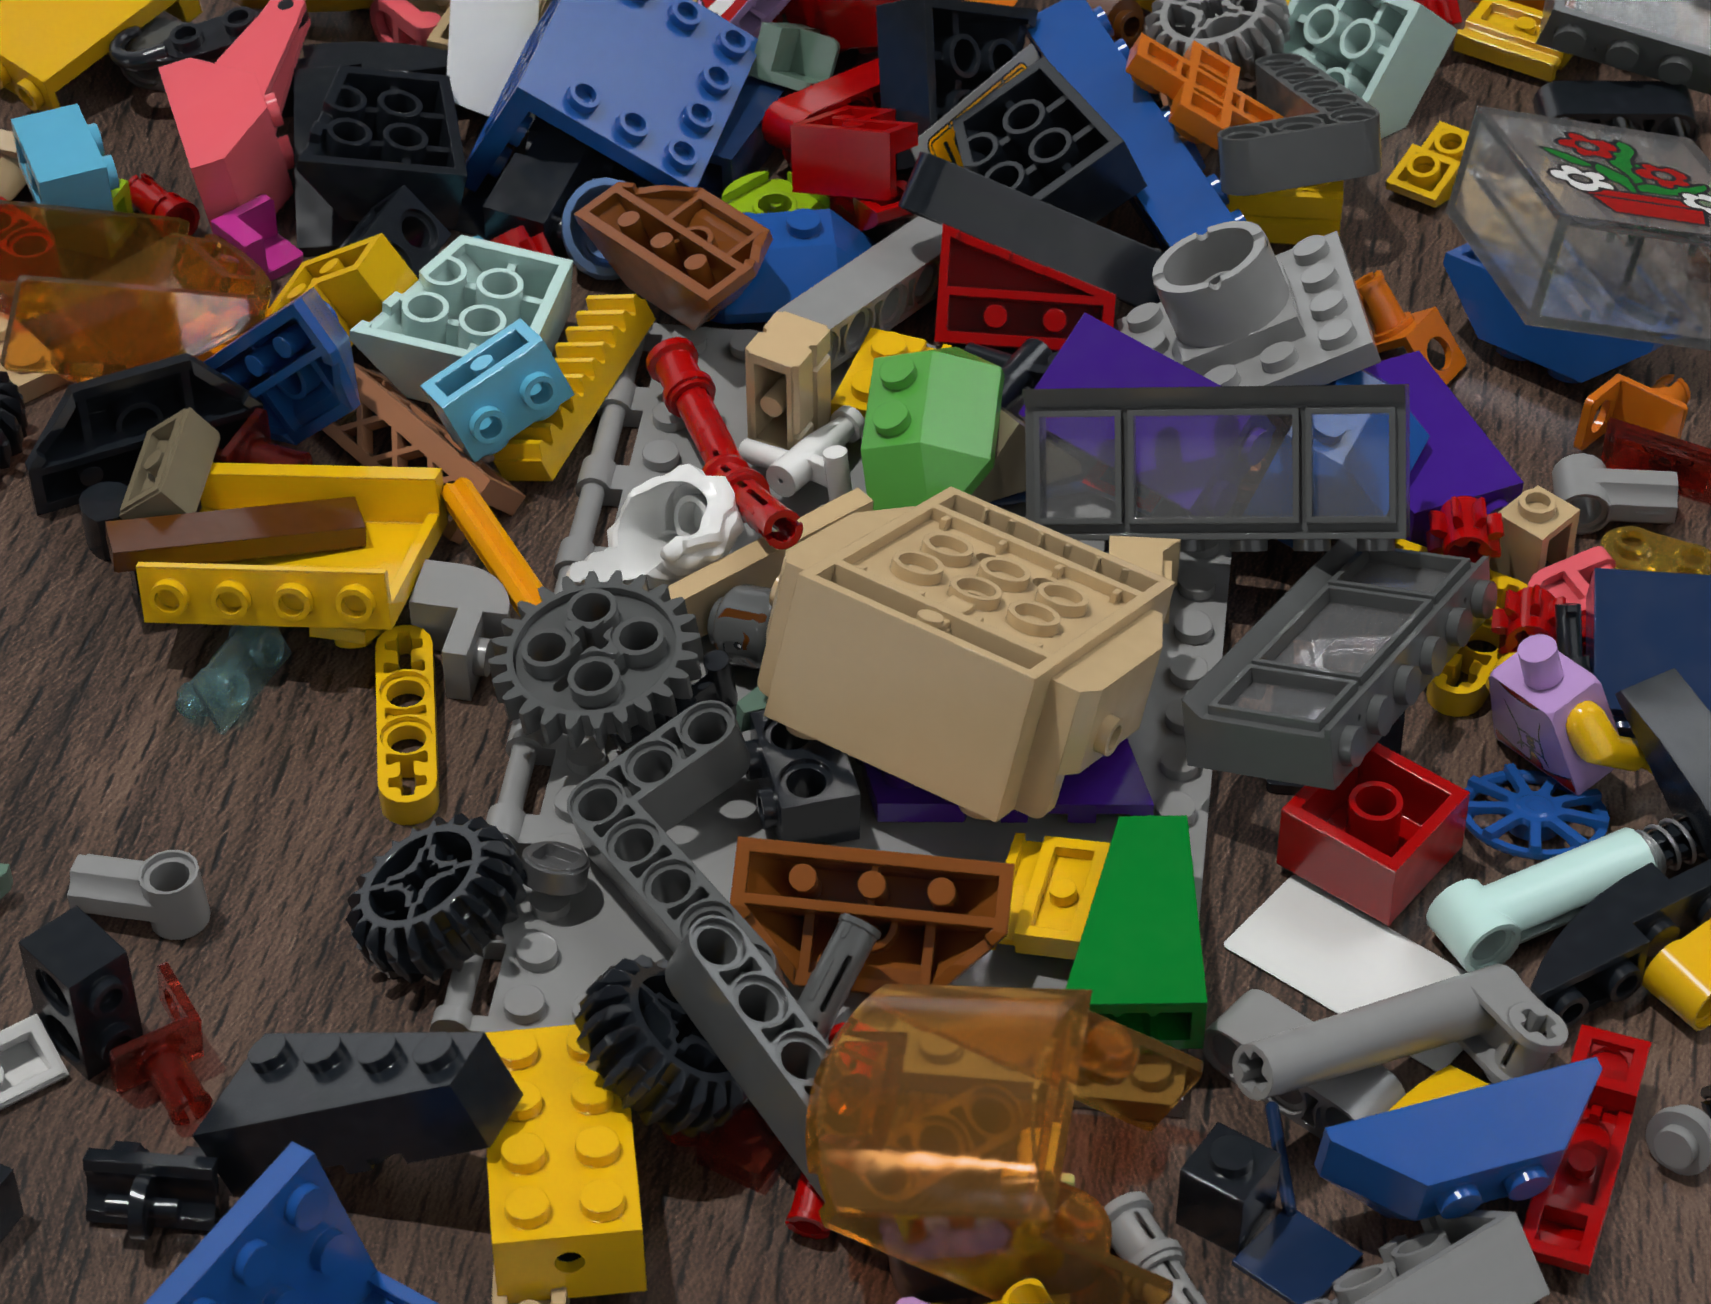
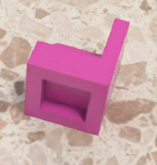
M262 194L211 220L218 266L251 292L298 268L304 262L303 252L278 233L274 200L266 194Z

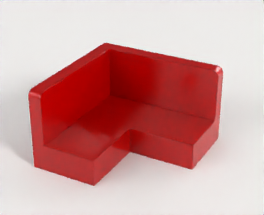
M847 105L791 124L792 192L882 201L895 198L897 195L896 153L918 146V123L896 121V109Z

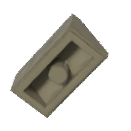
M190 407L181 410L148 430L122 502L119 517L125 520L196 512L220 441L219 432Z

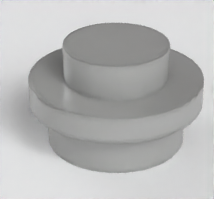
M1677 1105L1660 1110L1649 1121L1645 1134L1646 1143L1652 1156L1663 1167L1679 1175L1692 1176L1703 1172L1711 1164V1118L1705 1112L1691 1105Z

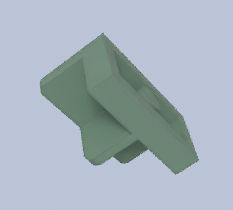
M762 22L755 48L757 56L748 76L797 91L833 77L840 45L836 39L820 34V29L804 24Z

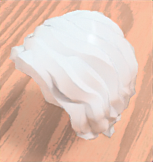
M691 464L679 465L663 476L647 480L633 488L627 495L621 508L620 516L607 530L608 548L591 553L584 561L572 563L566 572V576L573 580L575 585H585L588 572L595 571L599 583H608L611 575L616 570H621L624 584L630 585L638 576L643 574L647 577L649 589H654L663 583L669 586L727 556L737 538L745 530L741 514L735 502L734 490L725 476H706L703 470Z

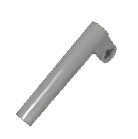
M1494 964L1241 1045L1234 1053L1232 1068L1236 1084L1241 1092L1249 1099L1260 1101L1457 1042L1483 1069L1490 1082L1494 1084L1543 1071L1551 1053H1556L1563 1048L1569 1033L1567 1025L1561 1017L1547 1008L1522 982L1514 970L1507 965Z

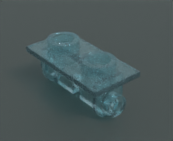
M233 625L229 630V637L209 659L208 665L202 668L190 682L182 684L177 690L178 700L175 706L178 712L188 719H196L198 715L209 716L219 734H225L292 654L278 627Z

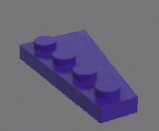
M1126 738L1120 742L1110 756L1103 755L1081 773L1065 775L1056 806L1047 814H1067L1068 823H1096V814L1154 815V803L1128 739ZM862 761V777L877 822H964L968 815L959 809V805ZM1012 810L1001 819V823H1028V816L1019 811Z

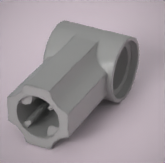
M1585 453L1571 454L1562 458L1554 466L1552 471L1554 495L1580 509L1577 528L1578 535L1592 534L1599 531L1608 522L1675 523L1679 487L1678 476L1675 471L1607 469L1601 459Z
M165 850L154 854L145 861L95 854H78L70 870V884L67 893L70 908L77 905L85 913L149 921L153 931L160 937L168 940H183L193 937L201 932L209 923L211 911L196 858L188 852Z

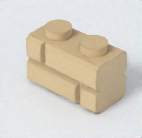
M786 311L776 312L764 325L763 332H758L745 347L747 431L749 439L790 450L805 436L830 422L831 359L828 354L830 351V329L827 328V325Z

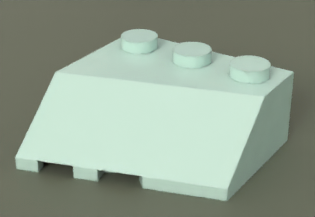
M1290 0L1288 4L1290 40L1284 43V53L1298 54L1305 57L1377 109L1380 115V136L1383 139L1407 126L1458 29L1421 3L1413 0Z
M460 235L419 270V280L403 294L395 291L382 302V312L370 322L362 319L350 330V341L406 398L430 403L420 387L421 384L519 318L545 341L552 354L570 315L573 260Z

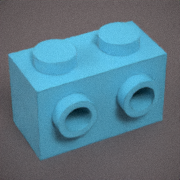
M78 103L11 119L19 166L47 229L71 223H85L96 217L114 213L111 190L119 188L117 170L110 154L105 155L103 141L97 124L87 125Z
M521 318L420 385L452 440L474 463L484 456L492 455L502 450L508 444L510 438L534 422L549 418L558 410L560 404L575 395L545 341Z

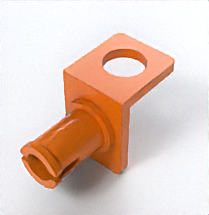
M1377 270L1374 273L1370 272L1356 280L1355 283L1368 322L1372 327L1371 331L1378 353L1404 346L1407 353L1420 351L1432 366L1428 359L1427 346L1430 339L1433 338L1441 344L1444 350L1445 363L1441 371L1433 366L1432 368L1446 385L1466 366V358L1437 307L1415 313L1404 312L1386 282L1382 270Z
M1616 374L1586 398L1573 447L1583 451L1608 430L1648 449L1651 448L1644 441V437L1647 435H1660L1680 442L1688 413L1687 405L1691 395L1688 384L1680 377L1670 387H1667L1673 382L1675 376L1674 374H1667L1659 378L1653 386L1648 387L1624 375ZM1601 406L1600 412L1593 423L1594 417Z

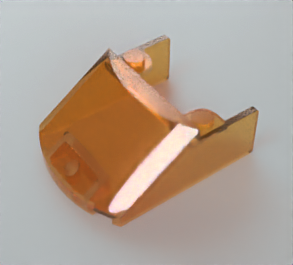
M0 200V312L10 315L0 363L8 371L58 374L66 380L79 383L183 353H188L196 358L250 330L266 319L272 285L263 269L243 251L215 234H205V238L188 235L190 222L178 217Z
M885 984L857 1007L834 1036L823 1055L811 1088L806 1116V1160L808 1173L817 1174L825 1200V1204L818 1211L823 1225L830 1230L996 1301L1002 1300L1006 1291L1015 1283L1024 1279L1034 1278L1043 1284L1055 1304H1166L1172 1297L1173 1282L1109 1254L1112 1227L1106 1210L1088 1193L1062 1182L1061 1175L1074 1100L1144 1131H1152L1202 1077L1204 1063L1200 1059L1090 1011L1092 990Z

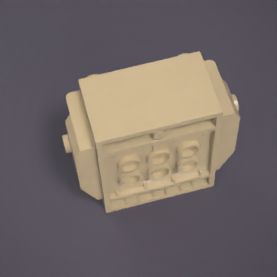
M951 486L917 506L854 512L785 551L781 572L776 578L769 596L772 610L766 631L765 651L757 680L759 690L768 696L764 716L785 725L788 732L796 737L818 740L959 805V809L972 818L998 822L1012 810H1016L1032 818L1039 819L1056 806L1065 775L1079 774L1103 755L1110 756L1120 742L1139 729L1163 647V624L1175 582Z

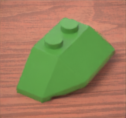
M958 347L874 358L861 444L866 493L873 500V510L917 506L950 486L970 495L976 490L994 468L1005 378L1002 367Z

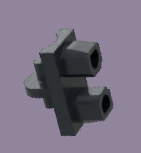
M115 1141L110 1149L88 1148L82 1159L83 1171L87 1181L86 1222L128 1225V1232L131 1238L149 1240L154 1227L211 1231L220 1221L217 1158L206 1157L200 1147L186 1146L182 1152L176 1155L150 1153L139 1142Z

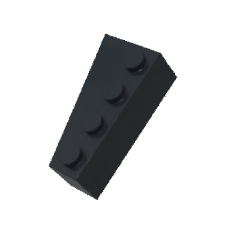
M536 116L529 128L525 155L514 153L483 205L486 240L490 241L509 230L524 225L531 238L543 232L554 255L558 256L562 249L565 250L561 225L563 211L576 189L585 182L607 177L622 180L627 168Z
M485 1032L264 1033L262 1038L250 1048L247 1059L192 1137L206 1157L217 1158L219 1176L233 1196H240L248 1191L292 1141L314 1152L322 1168L343 1165L349 1175L372 1171L375 1165L385 1161L394 1154L401 1153L408 1164L490 1148L523 1097V1093Z

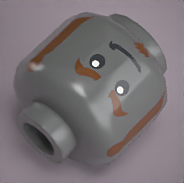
M750 584L734 586L714 603L708 618V637L716 650L727 653L731 666L760 671L766 646V631L772 606L769 603L771 588Z

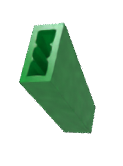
M1187 815L1119 816L1064 992L1062 1051L1203 1049L1208 1001Z

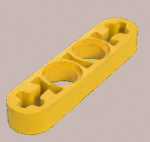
M415 625L394 626L392 630L384 631L377 638L375 645L377 780L383 815L389 821L399 825H415L432 818L437 812L440 802L435 660L433 642L428 632ZM400 655H411V669H399ZM403 694H415L422 698L419 703L408 707H398L390 703L393 698ZM406 739H415L424 744L420 749L410 753H399L391 748L395 743ZM414 777V794L403 795L402 778Z

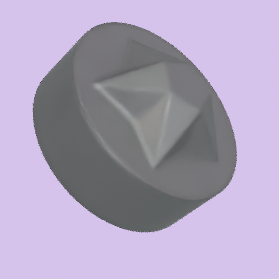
M543 841L534 843L523 850L521 860L526 873L523 884L527 887L550 896L573 895L585 889L590 860L580 849L566 843Z

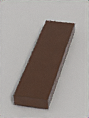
M355 496L105 521L107 545L114 572L117 573L136 571L138 562L207 564L366 546V526Z

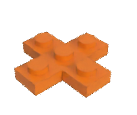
M1144 33L1140 34L1130 49L1125 72L1129 73L1132 80L1143 90L1152 94H1159L1161 92L1173 99L1168 122L1174 125L1176 131L1183 138L1194 144L1200 145L1204 142L1217 150L1218 133L1225 128L1284 118L1282 115L1237 89L1240 67L1193 40L1183 57Z

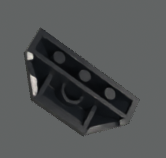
M188 353L69 385L25 462L33 506L37 516L79 504L82 492L100 482L113 481L128 486L147 431L189 407L220 434V441L213 463H224L269 450L264 407L260 397L257 396L255 398L249 390Z

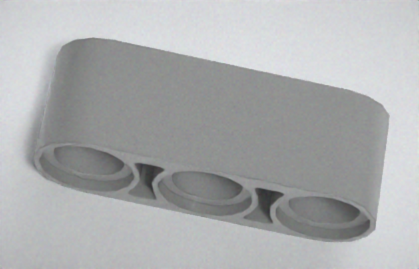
M1251 989L1245 992L1205 1029L1204 1048L1202 1051L1213 1068L1236 1084L1232 1060L1239 1046L1312 1023L1313 1021L1271 994L1259 989ZM1380 1064L1263 1099L1262 1101L1266 1104L1271 1101L1276 1102L1279 1105L1281 1114L1322 1140L1326 1127L1387 1112L1406 1093L1396 1076Z

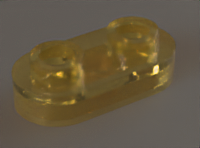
M1636 526L1612 529L1601 539L1600 546H1603L1616 562L1614 569L1711 575V550L1699 544L1688 543Z

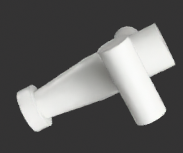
M844 405L832 414L829 423L805 436L790 450L749 438L741 442L738 450L743 460L748 464L767 469V482L777 494L783 497H790L811 480L827 487L830 502L852 490L848 453L844 446L847 442L853 443L863 436L865 419L856 408Z

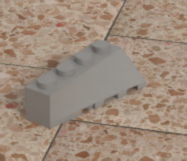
M1474 1210L1467 1215L1455 1219H1444L1441 1215H1436L1420 1220L1425 1233L1410 1239L1407 1238V1235H1398L1378 1249L1384 1261L1383 1264L1349 1270L1332 1282L1336 1298L1331 1302L1325 1298L1308 1301L1304 1304H1533L1550 1294V1291L1516 1212Z

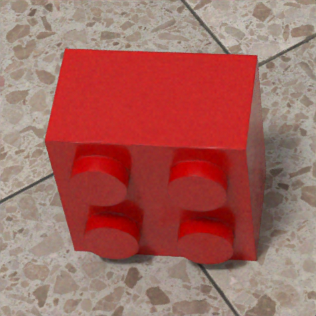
M1376 743L1365 755L1362 763L1355 767L1335 790L1304 785L1281 809L1276 863L1389 926L1462 848L1470 792L1387 747Z

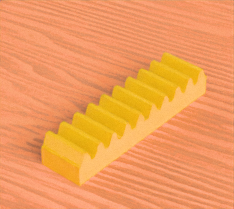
M636 294L587 296L588 311H577L575 316L578 326H569L565 330L568 342H557L555 345L557 358L554 359L575 395L560 404L558 410L552 416L545 420L534 422L510 438L508 444L502 450L493 454L494 464L507 481L554 480L656 320L645 299H641Z

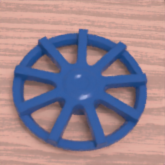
M1514 763L1504 764L1503 771L1490 773L1480 778L1473 775L1468 779L1465 790L1470 792L1465 826L1478 840L1503 853L1526 859L1548 860L1601 838L1608 832L1610 817L1605 805L1601 801L1602 793L1597 788L1587 789L1577 796L1550 775L1548 776L1541 771L1518 770ZM1511 783L1516 793L1498 785ZM1527 783L1539 784L1543 786L1540 788V790L1533 791L1530 789ZM1556 789L1568 793L1567 795L1552 797ZM1479 794H1485L1500 801L1473 800ZM1586 805L1592 813L1569 808ZM1483 814L1506 815V817L1484 829L1480 828L1473 820L1474 816ZM1564 821L1586 825L1593 828L1595 833L1587 840ZM1509 831L1514 836L1529 841V848L1513 845L1499 838ZM1557 834L1570 845V847L1563 849H1541V841L1550 840Z

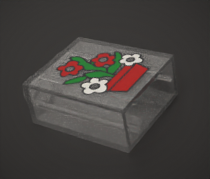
M1477 106L1446 213L1525 325L1711 351V161L1691 138Z

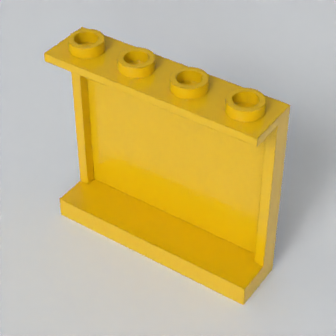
M0 0V89L5 87L16 94L32 111L39 109L43 112L60 108L56 92L109 53L110 43L117 34L133 26L142 28L163 11L168 12L182 22L190 23L203 13L199 0Z
M212 463L201 496L202 508L199 512L355 496L366 526V546L207 564L138 562L136 573L144 622L392 630L415 587L425 559L429 560L448 524L447 510L444 506V498L441 495V490L444 486L442 468Z

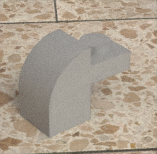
M425 559L409 600L411 625L423 628L428 632L433 642V650L442 651L446 698L471 701L480 676L488 677L491 672L489 659L495 657L491 643L492 639L505 636L501 621L504 618H511L509 596L503 584L495 576L483 569L471 565Z

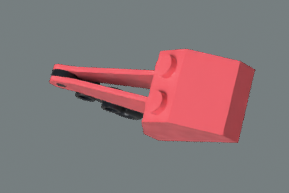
M270 0L261 12L245 6L235 7L216 18L199 23L180 24L170 32L169 37L163 42L137 51H126L125 46L132 39L140 36L142 31L139 26L123 30L110 43L109 56L113 63L120 68L134 72L154 68L159 69L211 229V220L262 194H266L274 200L275 212L277 214L294 193L288 173L289 169L295 168L294 153L288 135L277 138L276 132L278 126L284 125L282 118L283 108L303 42L311 25L305 0ZM220 57L215 63L208 62L209 60Z

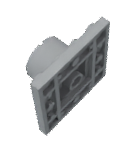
M1229 221L1207 227L1205 234L1198 235L1195 232L1175 243L1155 263L1152 278L1161 302L1139 305L1132 309L1127 316L1117 320L1120 332L1220 386L1325 385L1381 362L1345 249L1337 231L1325 236L1313 235L1306 237L1295 244L1293 249L1275 255L1266 234L1256 223Z

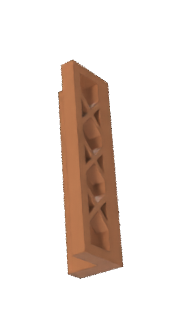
M354 363L361 404L356 408L357 421L341 426L333 422L323 428L322 431L363 466L388 467L392 465V467H408L409 460L426 456L427 468H442L444 485L446 483H454L459 477L471 480L487 505L511 516L514 515L526 497L522 492L482 459L474 463L452 440L443 426L412 400L406 398L388 380ZM391 426L392 451L375 456L373 454V431ZM448 519V524L442 534L449 540L461 545L466 537L454 519Z

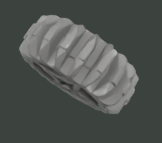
M1156 0L1152 2V13L1145 17V32L1147 36L1182 57L1193 40L1240 67L1239 79L1246 77L1254 80L1255 61L1258 58L1284 53V43L1290 40V23L1288 19L1290 14L1286 0Z

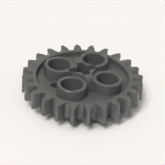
M616 570L611 575L608 583H599L595 571H589L585 585L576 586L573 580L566 576L562 578L563 591L557 594L543 586L538 588L541 603L534 605L525 601L518 602L517 606L521 620L504 618L501 624L505 636L492 639L491 643L495 657L489 659L493 678L492 682L497 701L504 704L508 720L520 719L523 732L526 735L542 728L545 744L548 745L554 743L562 734H568L570 747L575 750L580 746L585 736H594L598 749H604L608 734L616 732L625 743L632 742L631 727L638 724L653 733L657 730L654 715L660 713L665 716L675 717L678 713L674 698L691 699L693 692L690 681L701 679L702 677L699 660L704 658L700 633L695 614H688L685 599L678 597L671 600L668 585L665 583L649 591L647 577L643 574L638 576L630 585L624 584L621 570Z

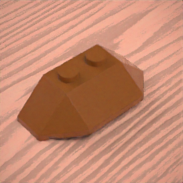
M617 182L574 213L577 223L628 288L693 331L705 322L713 319L721 310L740 297L756 277L773 240L768 228L705 189L697 187L655 185L637 188L635 183Z
M738 836L730 904L772 949L780 969L794 987L805 988L809 976L815 969L839 923L838 919L841 913H847L869 923L881 932V936L878 941L876 940L851 992L933 1001L1008 935L1015 864Z

